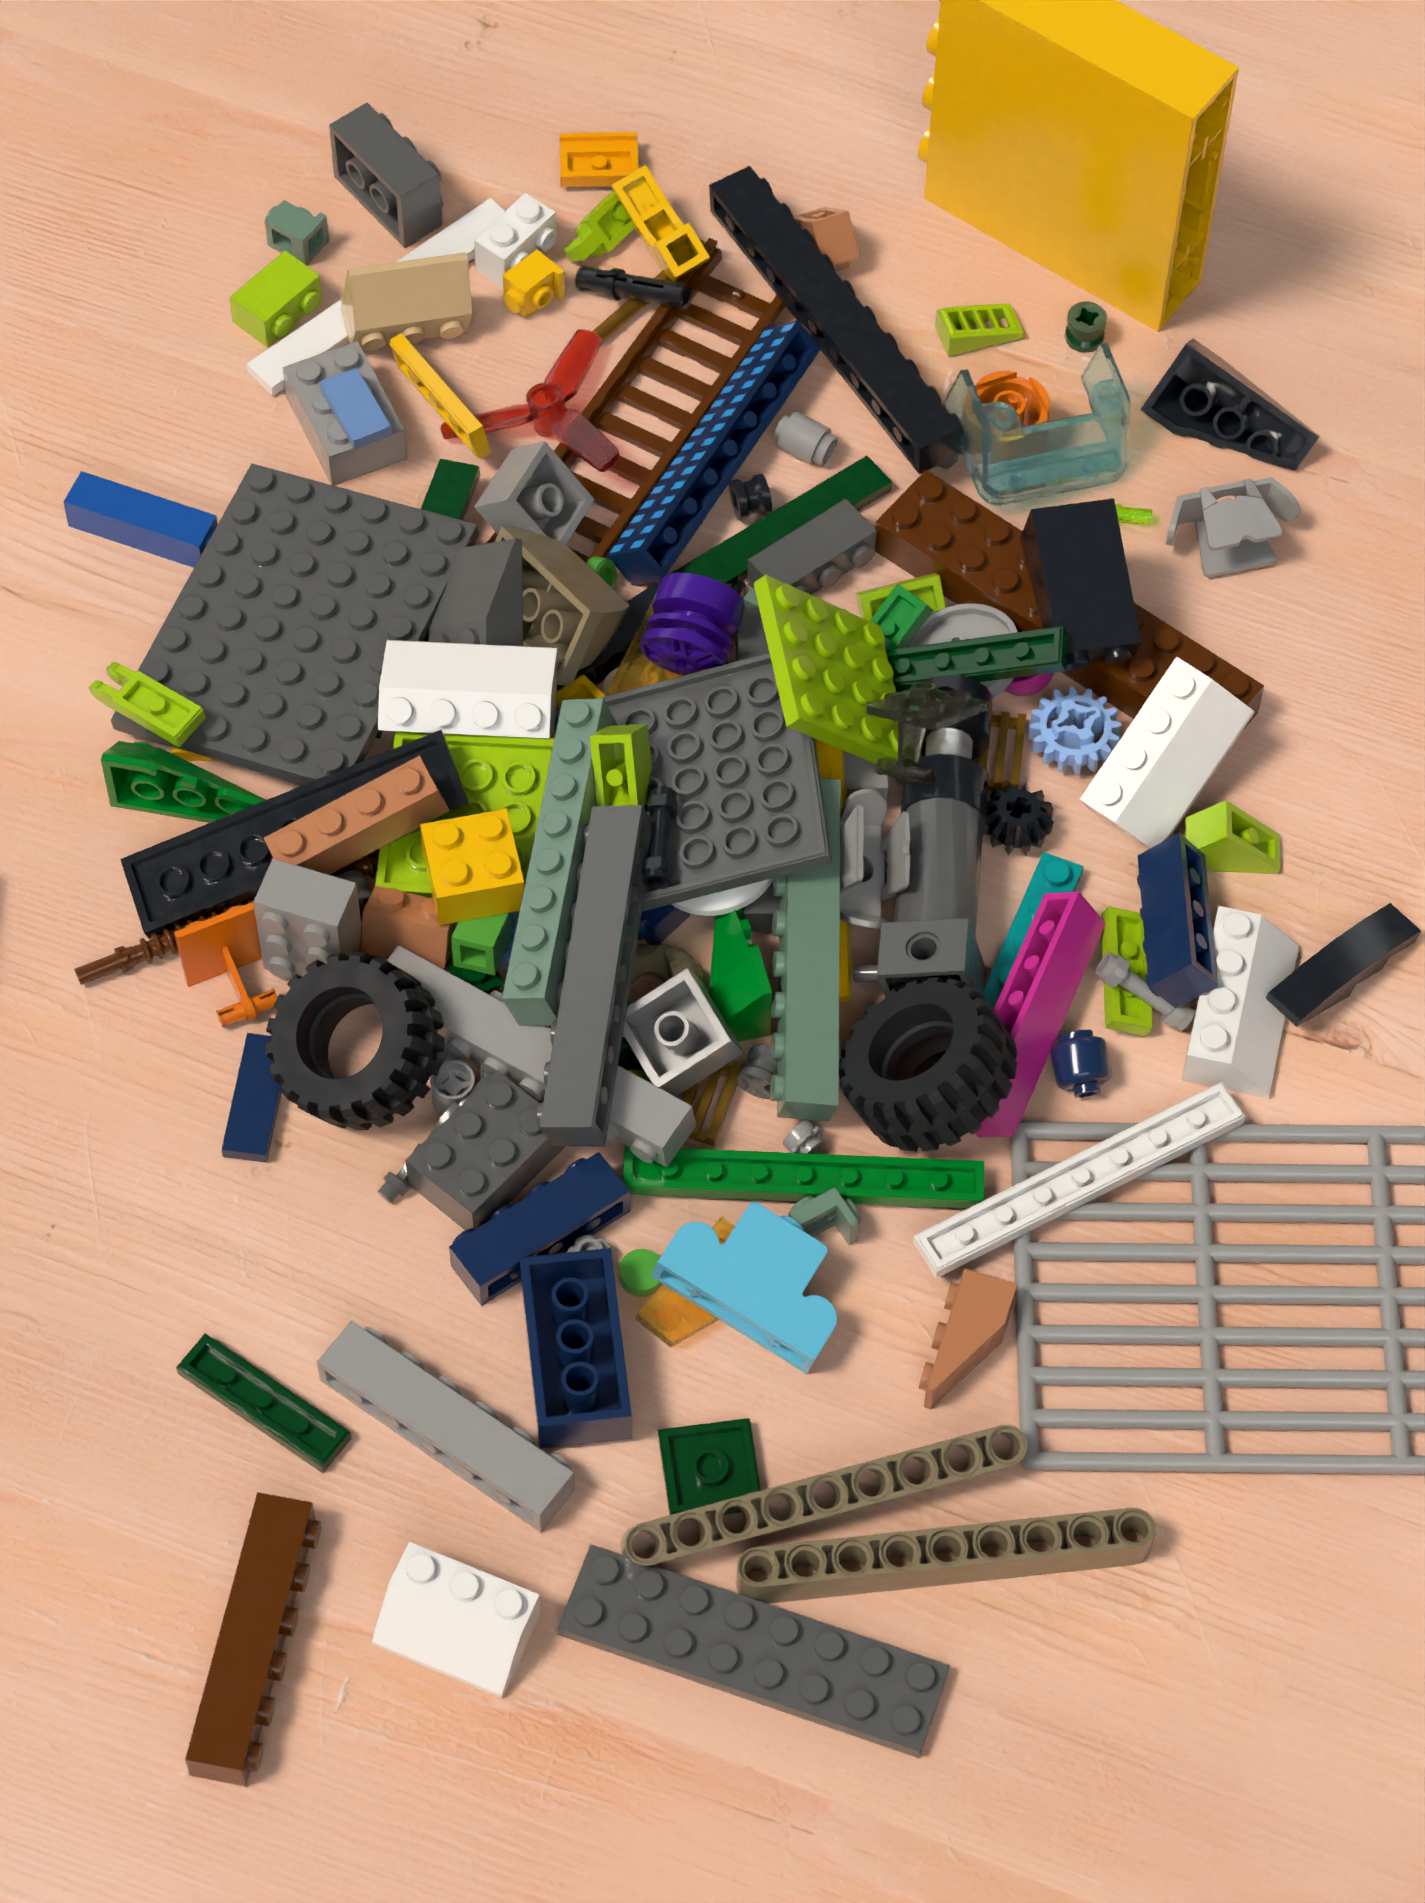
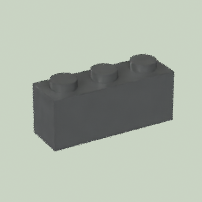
M844 499L749 558L747 584L754 588V582L764 575H768L812 595L821 588L833 586L842 575L853 568H860L866 565L875 555L877 531L847 499Z

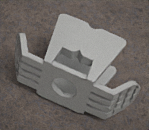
M1272 477L1256 481L1244 479L1240 482L1201 488L1199 492L1177 497L1166 545H1173L1178 525L1195 522L1202 570L1205 577L1210 578L1274 565L1277 556L1267 540L1281 537L1282 528L1273 514L1283 521L1293 522L1300 515V506L1294 495ZM1224 496H1235V499L1227 497L1219 502L1216 501L1217 499Z
M861 789L852 793L845 800L840 813V919L853 925L881 929V923L887 922V920L881 917V900L884 901L908 888L910 822L909 812L903 811L881 843V825L887 812V803L883 794L874 789ZM885 856H886V862H887V864H888L887 870H886V876H887V882H886V884H885ZM863 860L870 865L872 872L871 878L866 882H862Z

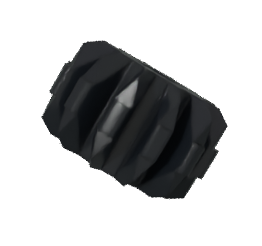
M1010 782L1004 787V792L993 789L987 802L986 828L983 831V835L991 836L990 843L992 848L1004 844L1007 855L1014 848H1019L1025 856L1030 852L1031 845L1041 849L1045 843L1046 836L1052 833L1054 821H1052V803L1044 801L1043 790L1031 793L1029 792L1027 782L1021 789H1015Z

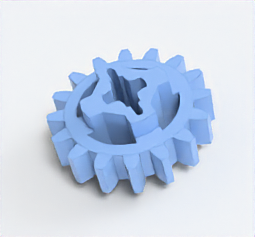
M1070 687L1066 696H1063L1057 689L1053 690L1052 701L1042 697L1039 700L1038 710L1033 709L1031 712L1028 739L1033 740V753L1044 751L1042 763L1047 765L1053 760L1058 762L1057 771L1061 773L1066 766H1072L1075 775L1080 774L1081 766L1087 765L1092 772L1096 771L1098 759L1105 763L1120 740L1122 725L1121 722L1116 721L1117 709H1105L1107 702L1105 696L1100 697L1096 701L1091 699V689H1087L1083 696L1077 695L1075 687ZM1055 717L1056 720L1052 721L1051 728L1047 729V725ZM1102 732L1100 740L1094 743L1093 741L1098 740V734Z

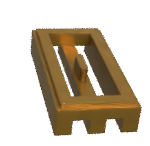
M992 710L991 727L999 728L994 780L989 779L988 790L1004 791V787L1010 782L1002 781L1008 729H1016L1010 783L1015 789L1019 788L1027 714L1018 713V718L1009 717L1010 712L1001 711V716L993 715ZM989 748L979 757L978 762L985 771Z
M736 1062L733 1063V1066L726 1064L710 1075L695 1115L696 1127L688 1139L715 1146L738 1085L737 1076L742 1069V1064ZM723 1075L728 1077L709 1131L706 1133L701 1131L720 1077ZM702 1081L686 1090L682 1101L693 1106Z

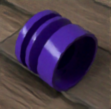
M692 573L664 575L659 582L652 604L654 615L647 620V631L642 636L640 642L641 653L659 667L683 676L728 664V656L733 649L730 637H733L739 630L745 610L744 599L734 589L706 576Z

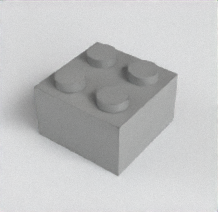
M546 441L512 448L474 508L497 534L501 526L515 527L536 534H542L567 544L595 499Z
M688 968L627 1007L623 1029L624 1037L652 1084L675 1097L744 1053L702 981Z

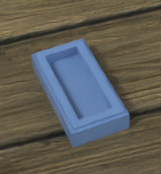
M357 367L319 382L322 395L354 450L392 435L390 423Z

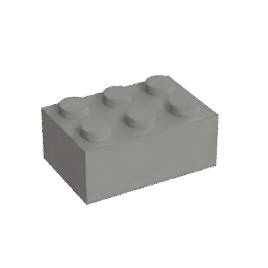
M358 341L282 367L286 398L331 485L335 486L407 460L405 429ZM357 367L390 423L392 435L354 450L322 395L319 382Z
M272 859L253 901L264 969L283 979H289L296 974L303 977L308 973L305 969L306 966L317 959L326 964L328 963L327 957L330 954L343 952L349 956L354 951L360 952L362 927L356 883Z

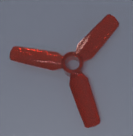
M577 330L558 357L544 382L536 384L527 392V404L513 405L474 415L483 425L485 433L521 426L532 421L534 429L539 435L544 437L554 436L555 439L599 472H605L612 468L620 456L618 448L580 412L566 408L565 405L568 400L577 394L602 345L600 336L589 330ZM446 422L441 424L440 430L444 439L458 437Z

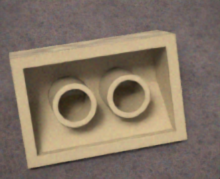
M463 252L348 269L341 311L349 343L358 341L361 348L372 351L389 344L390 339L400 333L412 345L428 338L442 337L443 339H453L461 336L463 333H468L472 318V303L467 253Z

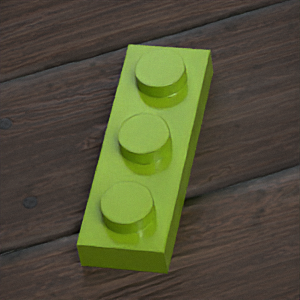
M1108 906L1101 914V918L1105 922L1102 931V957L1109 952L1116 956L1120 955L1130 962L1128 970L1146 981L1147 962L1143 949L1145 938L1140 913ZM1103 982L1105 1028L1146 1036L1153 1029L1152 1006L1119 984L1112 988Z

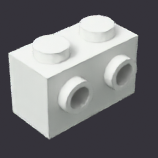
M524 193L474 240L476 271L503 288V274L536 249L545 254L557 243L556 212L529 194Z

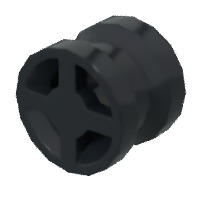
M762 473L753 475L749 481L742 482L739 479L730 481L731 503L739 521L746 520L750 514L757 512L762 515L772 513L771 494L766 478Z

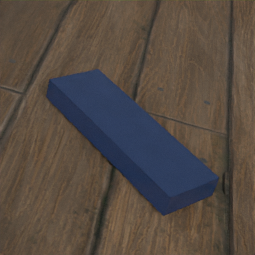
M247 1033L221 1149L223 1157L267 1162L282 1094L280 1092L281 1084L273 1080L269 1071L270 1065L275 1062L266 1058L265 1044L271 1041L272 1036Z

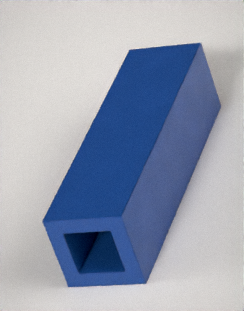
M83 471L80 472L63 502L69 527L192 568L195 567L218 525L216 515Z

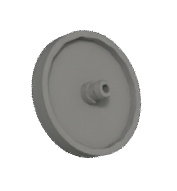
M959 604L931 614L906 647L1009 634L1018 631L1012 620L996 608L983 604ZM1014 678L980 683L988 688L994 698L1004 691Z

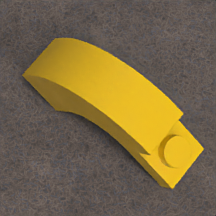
M646 165L612 184V189L630 217L632 226L657 264L671 280H677L710 259L709 254L690 223L684 225Z

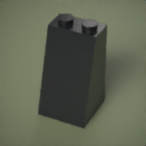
M1114 498L1031 509L1020 536L1021 545L1042 629L1064 626L1069 633L1066 669H1081L1088 666L1091 661L1106 660L1108 664H1119L1129 661L1132 658L1131 656L1136 655L1142 642Z

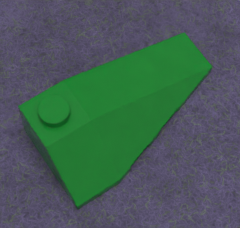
M118 741L102 754L101 764L110 806L211 823L265 801V799L162 748L153 747L145 742L129 743Z
M742 908L731 913L716 915L709 995L738 1042L771 1035L772 990L758 945L753 946L751 926L748 919L743 920Z

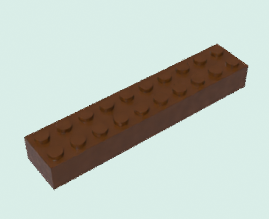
M925 470L876 521L875 552L915 578L933 573L940 576L943 596L957 605L983 604L996 608L1012 620L1018 632L1042 629L1021 545L1020 536L1022 530L928 470ZM1136 603L1134 605L1142 643L1135 656H1131L1132 658L1129 661L1119 664H1108L1106 660L1091 661L1088 666L1081 669H1066V671H1062L1063 674L1086 689H1091L1095 695L1099 697L1105 696L1109 704L1132 719L1139 713L1176 657L1213 679L1251 708L1255 713L1247 725L1258 714L1264 689L1263 684Z

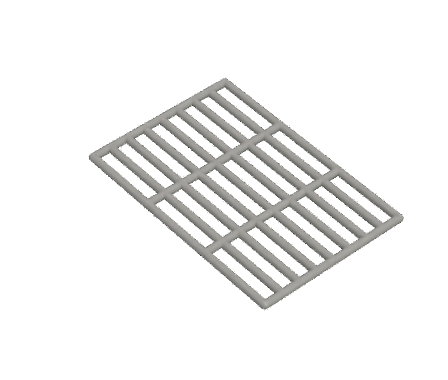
M1020 1121L1014 1137H1010L1012 1186L1060 1163L1055 1161H1029L1028 1139L1106 1140L1138 1123ZM1242 1124L1210 1141L1367 1143L1369 1165L1208 1163L1206 1142L1189 1151L1190 1163H1165L1133 1179L1191 1181L1192 1203L1087 1202L1053 1219L1193 1221L1194 1244L1032 1242L1031 1231L1014 1239L1015 1283H1017L1015 1302L1019 1427L1027 1439L1028 1446L1026 1455L1021 1461L1023 1468L1027 1470L1425 1474V1456H1411L1409 1431H1425V1413H1407L1405 1389H1425V1371L1404 1370L1402 1347H1425V1329L1400 1328L1398 1306L1425 1305V1287H1397L1395 1264H1425V1246H1394L1392 1223L1425 1224V1206L1390 1205L1388 1184H1425V1166L1387 1165L1385 1143L1425 1144V1126ZM1209 1181L1370 1183L1372 1205L1210 1203ZM1211 1221L1373 1223L1375 1246L1213 1244ZM1032 1260L1195 1262L1197 1285L1033 1283ZM1214 1262L1377 1264L1378 1287L1215 1285ZM1034 1301L1198 1303L1199 1326L1035 1324ZM1216 1303L1380 1305L1382 1328L1217 1326ZM1035 1343L1200 1345L1201 1368L1036 1366ZM1219 1345L1383 1347L1385 1370L1220 1368ZM1037 1385L1202 1387L1204 1410L1037 1409ZM1221 1387L1387 1389L1388 1412L1222 1411ZM1038 1427L1205 1429L1206 1453L1039 1452ZM1223 1429L1390 1431L1392 1455L1225 1454Z

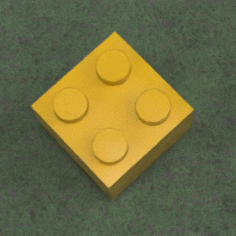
M507 809L420 824L422 854L438 925L520 911L525 885Z

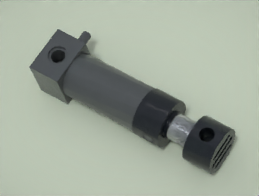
M961 675L931 677L920 683L913 692L910 742L916 752L923 755V757L910 763L904 772L901 814L903 811L909 812L908 888L896 894L894 922L881 923L878 964L858 965L853 968L852 972L853 980L856 983L880 982L884 994L893 989L902 990L906 988V983L915 980L926 983L928 978L940 977L945 978L946 981L948 978L963 981L968 986H974L983 995L985 964L976 941V924L983 831L986 828L989 775L981 765L973 760L982 756L990 746L993 696L988 688L977 680Z

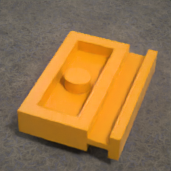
M637 132L559 133L561 187L612 186V184L639 169Z

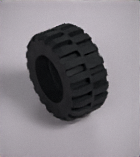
M355 951L349 956L343 952L330 954L327 957L328 963L325 964L317 959L306 966L305 969L308 973L303 977L296 974L287 983L290 990L285 997L279 994L273 1005L278 1010L275 1019H268L266 1032L272 1034V1039L265 1044L266 1058L275 1062L270 1065L269 1071L273 1080L281 1084L280 1092L288 1101L297 1104L299 1109L343 1129L350 1127L354 1130H369L372 1124L381 1128L393 1123V1114L397 1113L404 1117L412 1111L414 1105L411 1102L417 1096L424 1099L431 1089L426 1084L431 1074L438 1076L441 1063L436 1061L437 1053L444 1052L445 1037L437 1033V1030L442 1029L444 1026L442 1016L439 1011L433 1009L436 1001L428 990L421 987V982L378 956L374 958L367 953ZM376 1004L381 1014L383 1032L375 1056L358 1073L346 1078L335 1079L328 1060V1048L333 1031L338 1023L352 1010L364 1005Z
M940 977L928 978L926 983L915 980L906 983V988L902 990L893 989L884 994V1000L877 1005L875 1003L871 1004L865 1010L866 1016L861 1021L856 1020L850 1029V1040H845L841 1049V1057L843 1059L839 1060V1078L841 1079L840 1087L843 1095L875 1136H878L883 1143L890 1147L917 1152L919 1147L922 1151L939 1150V1145L944 1143L952 1146L961 1142L960 1137L968 1132L973 1135L981 1129V1123L987 1117L992 1119L999 1111L1000 1106L998 1103L1000 1100L1007 1099L1012 1088V1083L1009 1080L1015 1079L1018 1062L1016 1061V1043L1012 1039L1010 1031L982 993L974 986H968L963 981L950 978L947 981L945 978ZM947 1050L941 1059L930 1069L909 1079L915 1069L925 1060Z

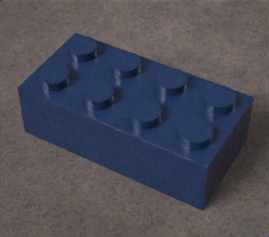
M611 1248L519 1258L539 1449L632 1439V1415Z

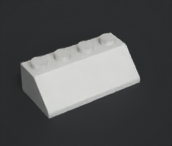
M387 640L379 685L378 730L434 733L442 730L446 734L551 738L555 734L558 648Z
M1176 657L1081 796V802L1089 810L1149 849L1170 838L1255 712L1213 679Z
M1218 906L1213 928L1218 986L1199 996L1181 1080L1210 1087L1222 1082L1229 1091L1269 1099L1285 1016L1266 999L1269 991L1294 971L1299 945L1261 914Z

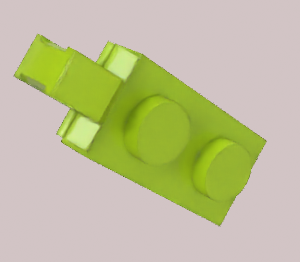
M611 191L579 222L580 224L574 229L579 236L573 239L563 251L571 263L578 260L584 261L591 254L594 258H598L603 253H608L615 248L634 229L630 217L614 191Z

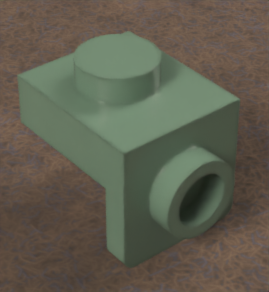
M835 1187L815 1198L808 1196L801 1199L788 1212V1217L796 1220L803 1227L804 1232L812 1237L836 1226L848 1245L857 1241L858 1226L861 1222L859 1212L850 1199L843 1200Z

